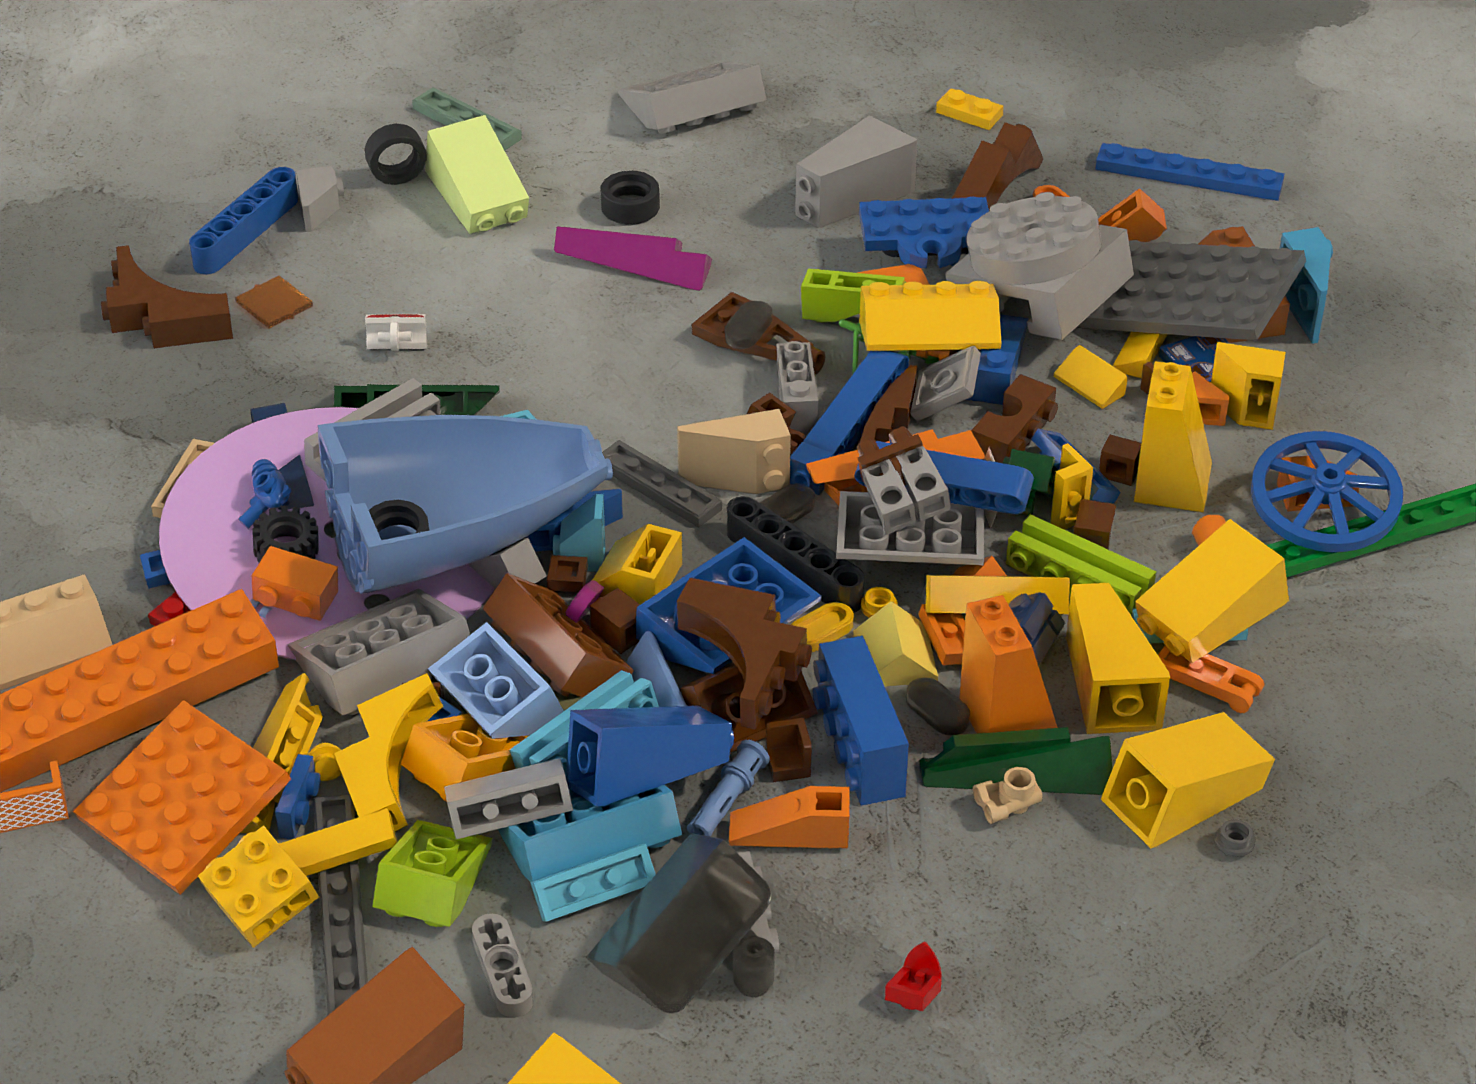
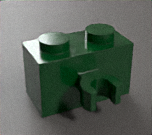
M1012 449L1011 456H1005L1003 463L1023 467L1029 470L1034 477L1025 511L1018 515H1033L1036 495L1053 498L1055 474L1059 470L1060 463L1052 456Z

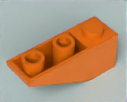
M808 786L730 812L729 846L848 848L849 787Z

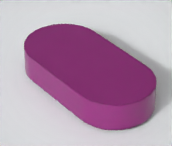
M591 580L571 602L565 612L566 616L575 623L579 622L589 612L590 605L599 598L605 587L595 580Z

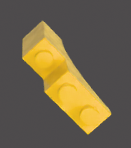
M428 673L357 705L369 737L334 753L358 817L388 808L394 831L408 826L400 804L399 776L402 766L401 761L414 724L427 722L443 707Z

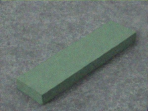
M433 87L412 100L414 110L446 126L486 115L504 151L522 140L521 130Z

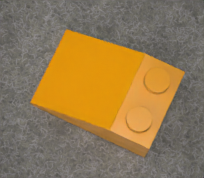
M469 713L417 723L412 728L401 765L413 773L415 779L426 783L438 792L440 797L447 802L445 786L516 769L510 749L528 736L492 739Z

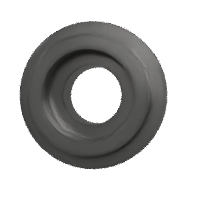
M1238 819L1228 820L1223 823L1217 830L1215 837L1218 849L1234 857H1241L1251 853L1256 842L1251 826L1245 821Z

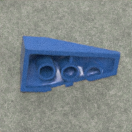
M1000 314L1001 349H978L981 356L974 393L972 397L966 400L1003 405L1004 392L1015 379L1028 318Z

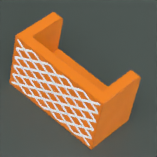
M58 760L50 762L53 782L0 793V833L69 819Z

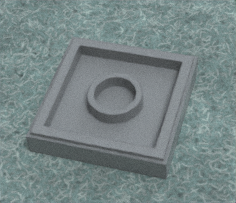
M975 345L919 370L910 412L916 421H920L973 396L981 356Z

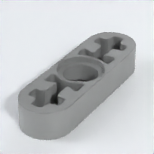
M482 915L472 925L473 944L496 1008L502 1015L507 1017L523 1016L533 1006L532 984L509 924L501 915ZM487 932H493L497 936V945L492 946ZM500 959H507L513 962V966L504 971H498L491 967L495 961ZM513 984L514 991L517 997L520 998L512 999L511 995H508L507 985Z

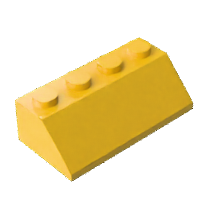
M941 281L936 285H922L919 282L888 285L883 282H875L870 284V286H861L859 323L867 351L966 349L974 345L977 349H1001L999 298L994 284H989L985 281H973L970 284H955L950 281Z

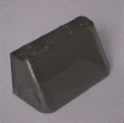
M691 833L586 958L600 972L655 1009L666 1013H677L688 1005L766 911L771 900L770 888L767 882L724 839Z

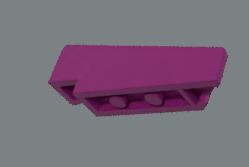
M556 227L554 251L556 253L697 291L703 288L712 263V258L707 254L681 252L682 242L677 238Z

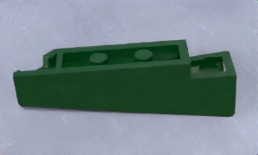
M400 385L334 386V407L361 408ZM422 385V397L432 393L439 398L440 415H476L494 396L500 393V386Z

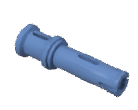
M753 740L741 741L737 747L738 754L732 762L724 765L721 770V781L687 826V830L692 837L699 841H703V839L705 841L708 840L738 795L750 790L754 784L753 777L759 769L766 767L770 761V756L758 742Z

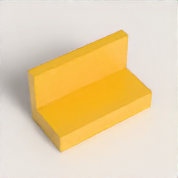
M1068 443L1062 446L1060 470L1056 471L1050 522L1064 530L1075 526L1081 499L1090 500L1093 467Z

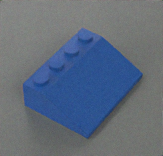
M744 537L636 607V639L640 641L645 632L651 631L665 660L714 674L732 662L730 657L711 642L687 631L678 630L677 600L689 578L775 595L776 611L780 612V623L788 624L820 602L821 595Z

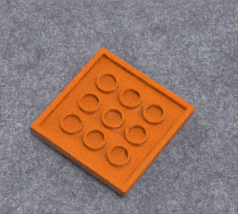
M183 700L73 812L80 821L181 895L198 875L205 870V867L286 786L291 778L286 770Z

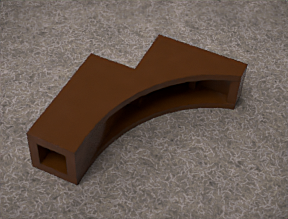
M1004 122L993 144L982 140L952 198L986 197L988 209L990 210V207L997 203L1005 189L1018 175L1030 168L1039 169L1043 156L1032 130L1022 124L1014 126Z

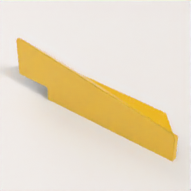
M302 673L284 687L253 746L255 750L286 770L288 775L291 773L297 755L308 754L323 718L319 705L311 706L305 690V686L309 682V678L305 673ZM284 788L240 833L248 834L255 832L263 825L269 831L275 802L279 803Z

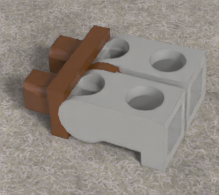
M905 426L892 430L888 434L891 445L879 449L876 441L871 439L857 445L859 453L857 458L861 478L875 505L886 535L915 524V511L920 521L951 510L948 489L923 446L919 435L912 436Z

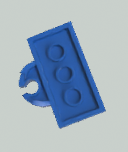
M971 196L951 199L873 200L870 202H859V216L865 251L897 250L904 264H911L926 269L928 253L938 254L937 265L939 268L957 264L961 256V248L968 247L966 238L972 222L989 212L986 197Z

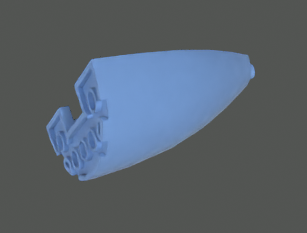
M475 415L378 418L317 425L321 469H324L325 481L329 489L325 490L329 518H333L336 547L351 587L355 592H360V594L416 582L481 560L529 536L568 510L604 480H610L613 477L611 461L609 458H604L600 441L594 439L588 427L583 425L535 419ZM399 499L413 502L421 507L428 516L429 531L416 533V530L409 526L394 525L378 532L369 509L374 505L389 500Z

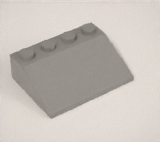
M723 61L618 89L619 96L645 127L658 130V133L676 130L675 125L685 123L686 126L700 124L703 122V117L710 115L713 118L726 117L730 115V110L739 108L740 111L755 109L758 102L766 100L760 65Z
M840 491L836 559L984 565V509L950 503L951 510L920 521L915 511V524L886 535L878 512L868 492Z
M418 588L287 645L326 703L344 716L359 713L357 705L402 685V683H406L426 673L432 679L433 675L429 672L428 668L470 636L465 616Z

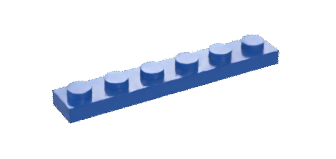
M1102 143L1095 170L1276 201H1279L1285 173L1275 172L1271 169L1262 170L1244 167L1241 164L1214 162L1210 159H1197L1180 154L1155 152L1146 148L1125 147L1116 143Z

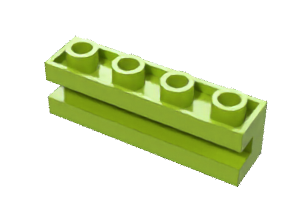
M1031 514L1023 522L1022 533L1015 530L1008 538L1006 565L1032 577H1069V594H1071L1072 584L1110 583L1131 616L1132 609L1136 608L1135 601L1155 584L1156 571Z

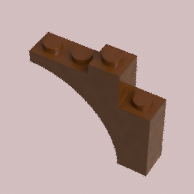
M129 245L116 247L117 260H111L114 278L113 287H106L107 301H101L103 321L110 320L112 333L144 329L145 336L152 337L154 349L233 339L227 293H195L164 285L152 279L138 267L131 255Z
M689 578L677 600L678 630L687 631L711 642L727 654L736 664L745 682L740 696L741 726L756 729L762 716L768 715L770 712L775 689H781L784 679L796 681L802 667H808L812 655V646L807 644V628L780 623V612L776 611L775 595Z

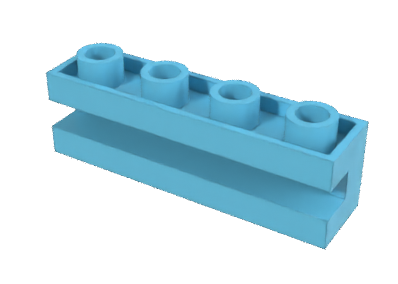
M621 670L511 748L510 753L515 768L518 769L560 758L566 777L570 710L659 707L652 682L644 678L634 682L630 673Z

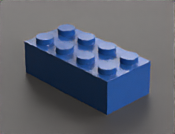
M857 636L820 643L818 660L813 662L814 674L818 682V686L813 687V700L817 710H823V723L827 736H833L835 740L834 751L837 762L839 764L844 763L845 779L849 791H855L861 806L906 797L909 743L864 637Z

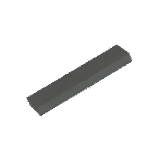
M620 440L602 452L604 458H609L611 461L613 477L698 528L722 510V500Z

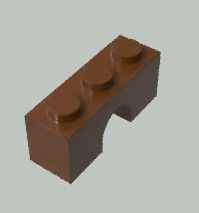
M1020 374L1004 392L1002 416L988 411L971 430L984 455L986 456L988 448H990L995 462L1003 463L1005 456H1011L1012 449L1025 451L1026 446L1031 442L1037 429H1042L1047 421L1051 422L1057 413L1058 403L1055 402L1056 387Z

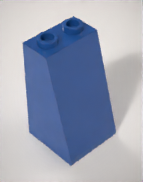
M700 706L570 710L566 770L567 786L570 790L595 806H605L729 762L730 749L734 744L732 723Z

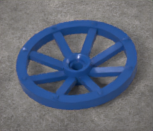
M1310 431L1285 437L1272 444L1262 453L1253 471L1251 497L1261 519L1284 539L1296 545L1317 551L1346 552L1374 544L1389 533L1397 522L1401 511L1403 486L1398 472L1392 463L1373 446L1345 434L1328 431ZM1320 449L1337 450L1347 453V455L1337 464L1327 463ZM1300 450H1306L1316 469L1285 461L1281 458ZM1360 459L1374 469L1380 477L1347 475L1345 473ZM1270 469L1307 479L1266 491L1265 477ZM1351 487L1387 490L1389 503L1385 513ZM1307 492L1311 495L1293 523L1281 515L1272 504L1273 502ZM1343 498L1374 520L1375 523L1360 531L1349 533L1341 500ZM1320 503L1330 506L1336 534H1324L1304 529Z

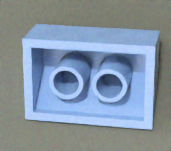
M487 622L428 668L435 679L441 683L492 739L531 735L564 711L548 683Z

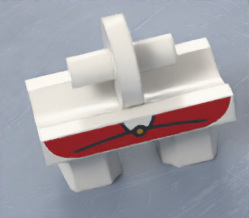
M372 314L365 316L367 349L399 351V349L427 348L426 314Z

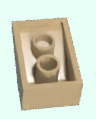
M780 409L677 426L678 475L696 486L752 494L790 488L791 435Z

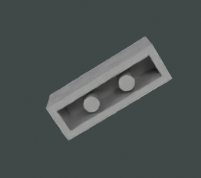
M560 758L444 787L456 839L573 811Z

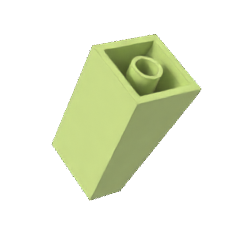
M486 115L427 131L425 171L469 234L487 231L509 222L515 223L523 218H527L529 196Z

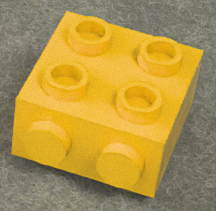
M264 825L257 831L250 832L242 837L236 847L223 857L212 860L205 867V870L198 875L210 896L253 948L319 898L310 880Z

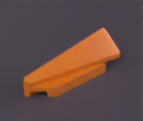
M933 429L917 433L926 450L981 460L985 459V455L971 430L939 439ZM858 450L806 464L814 484L826 483L837 489L860 484L854 477L858 465Z

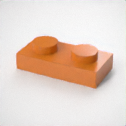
M921 604L918 614L942 665L962 664L965 620L962 614L925 612L926 604Z

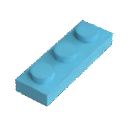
M639 844L530 883L541 919L547 922L655 884L658 880L647 845Z

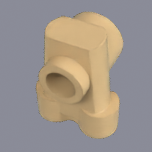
M1023 767L1009 769L1005 773L1004 781L993 783L990 780L973 785L975 801L983 808L985 817L990 824L1008 819L1011 813H1024L1028 810L1029 806L1042 801V792L1035 781L1034 774Z

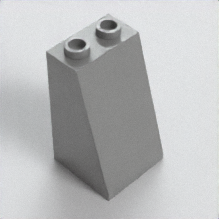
M869 115L796 164L795 215L820 228L859 213V202H870L873 200L892 201L915 191L918 139Z

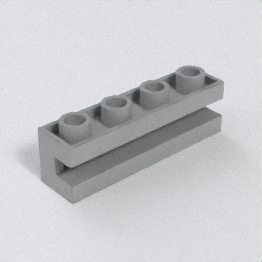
M412 378L334 423L378 418L440 415V399L432 393L422 397V385ZM318 432L304 439L305 464L325 481L324 469H321Z

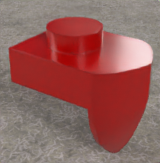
M926 941L916 945L909 952L903 967L885 985V1000L900 1004L903 1008L923 1012L939 994L942 982L941 966L936 954Z

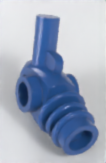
M267 459L256 461L252 467L255 496L249 502L251 507L238 519L247 529L253 525L255 520L259 519L260 514L265 513L269 508L275 507L276 509L283 506L288 501L289 494L292 492L286 484L282 473H280L275 464Z

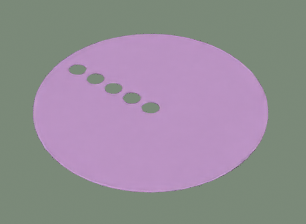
M334 407L294 411L254 422L232 432L202 452L184 470L171 489L161 515L159 548L162 563L170 583L190 610H194L239 589H242L248 599L251 600L253 599L251 575L259 564L257 557L253 553L252 528L254 526L252 525L247 529L238 519L251 507L249 502L255 496L252 467L256 461L267 459L275 464L279 470L298 455L301 456L314 506L300 508V514L306 510L310 513V518L314 517L317 521L319 552L318 555L315 554V560L338 566V593L321 621L301 617L295 613L268 606L272 610L267 613L266 618L261 617L276 641L277 656L296 660L287 644L367 611L368 609L364 606V601L371 595L382 594L393 600L419 588L465 616L467 620L479 610L495 589L472 567L466 564L416 582L375 592L360 594V592L354 591L344 572L341 560L337 556L338 550L335 538L327 536L324 532L325 526L333 522V518H329L325 490L329 489L326 482L305 464L304 439L318 432L317 425L334 423L359 408ZM282 536L274 540L278 542H291L297 538ZM262 603L255 609L258 614L264 606Z

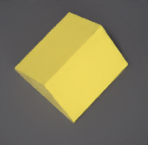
M892 601L853 630V637H864L884 686L938 682V673L930 639L922 622Z

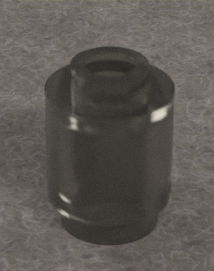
M750 936L743 938L736 943L733 949L734 984L745 996L759 997L764 995L774 983V947L768 940L762 937Z

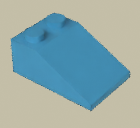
M1319 227L1282 233L1280 248L1304 250L1306 263L1285 296L1290 303L1289 309L1311 343H1318L1328 289L1330 258L1333 255L1331 241L1326 239Z

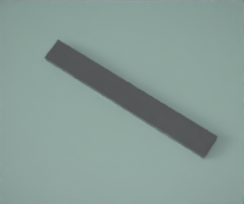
M350 794L313 798L315 832L355 819L354 804ZM358 859L318 872L328 1015L368 982Z

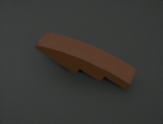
M910 365L889 386L877 402L864 427L860 443L869 439L888 442V434L892 430L905 426L907 429L909 428L910 412L917 382V365Z

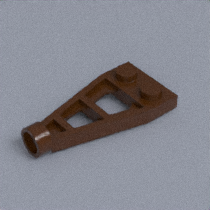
M730 292L692 323V335L719 347L777 361L776 346L766 343L776 335L782 337L787 343L791 341L810 342L758 303L734 292ZM749 320L763 327L752 338L734 334ZM810 342L814 375H817L825 363L826 355L824 351L814 347V344Z

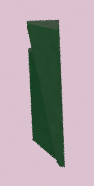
M1068 727L953 735L943 742V751L934 758L922 757L919 760L922 783L925 787L973 789V785L990 780L993 783L1004 781L1005 773L1009 769L1023 767L1034 774L1035 781L1041 792L1102 795L1113 769L1111 741L1109 736H1101L1070 742L1071 737Z

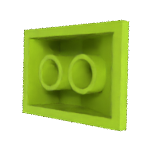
M417 820L379 862L372 907L385 910L387 914L394 917L409 916L421 919L429 926L450 927L460 915L492 846L493 838L476 834L456 839L453 828Z

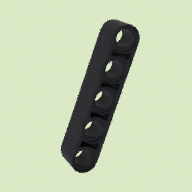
M740 496L728 502L727 536L732 542L736 543L745 537L820 594L821 601L825 604L831 602L843 603L849 606L853 613L861 609V600L864 597V573L860 568L846 559H836L834 551L756 500Z

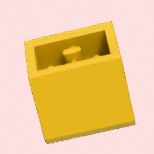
M1217 342L1211 383L1229 395L1227 415L1238 425L1273 430L1286 352Z
M646 524L617 540L592 581L595 580L605 587L600 596H605L614 589L619 588L641 605L670 586L682 566V532Z

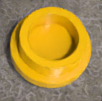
M320 743L308 753V755L313 756L315 772L320 773L321 781L333 780L342 774L334 753L341 749L331 743Z

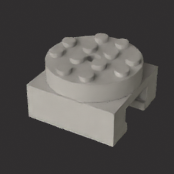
M1043 192L1032 198L1021 199L1007 204L998 203L991 206L990 211L973 221L968 230L966 240L969 253L945 273L946 280L955 284H970L973 281H985L989 284H994L999 298V313L1004 309V303L1011 297L1029 300L1032 316L1027 322L1029 333L1061 340L1134 275L1127 229L1099 225L1098 216L1094 208L1083 202L1080 197L1054 196L1051 192Z

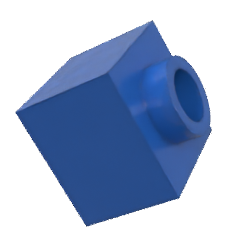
M802 442L790 456V485L820 495L824 490V483L814 484L806 464L832 457L833 453Z

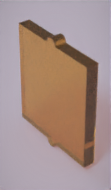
M279 275L261 285L256 284L253 289L235 297L237 304L269 329L287 319H294L295 315L313 307L312 300Z

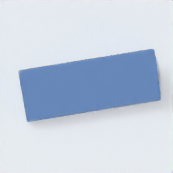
M651 631L645 632L627 660V664L634 670L632 673L633 681L636 682L640 678L651 681L659 707L687 706L654 634Z

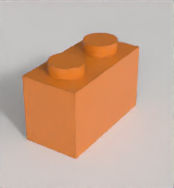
M272 546L268 548L251 575L253 600L265 606H273L295 613L298 616L318 621L322 620L338 593V566Z

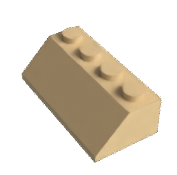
M85 574L0 602V690L33 680L113 645L99 603Z

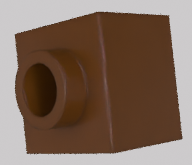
M1110 434L1101 450L1099 472L1108 480L1132 486L1138 474L1141 442Z

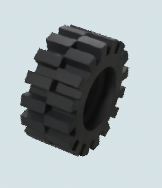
M281 506V511L277 512L274 507L269 509V516L263 512L259 515V520H255L253 523V553L259 563L270 546L316 559L315 554L318 555L319 552L317 521L314 517L310 518V513L306 510L300 514V508L298 507L288 511V506ZM282 536L297 538L291 542H278L274 540Z

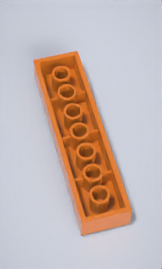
M239 589L1 693L0 792L51 770L50 762L58 760L60 766L165 719L183 700L194 706L278 668L276 641L244 591Z

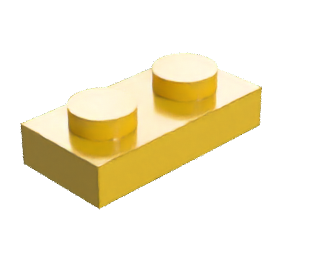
M950 88L936 103V113L990 130L1003 116L1004 106L994 103L989 99H982L967 94L962 90Z

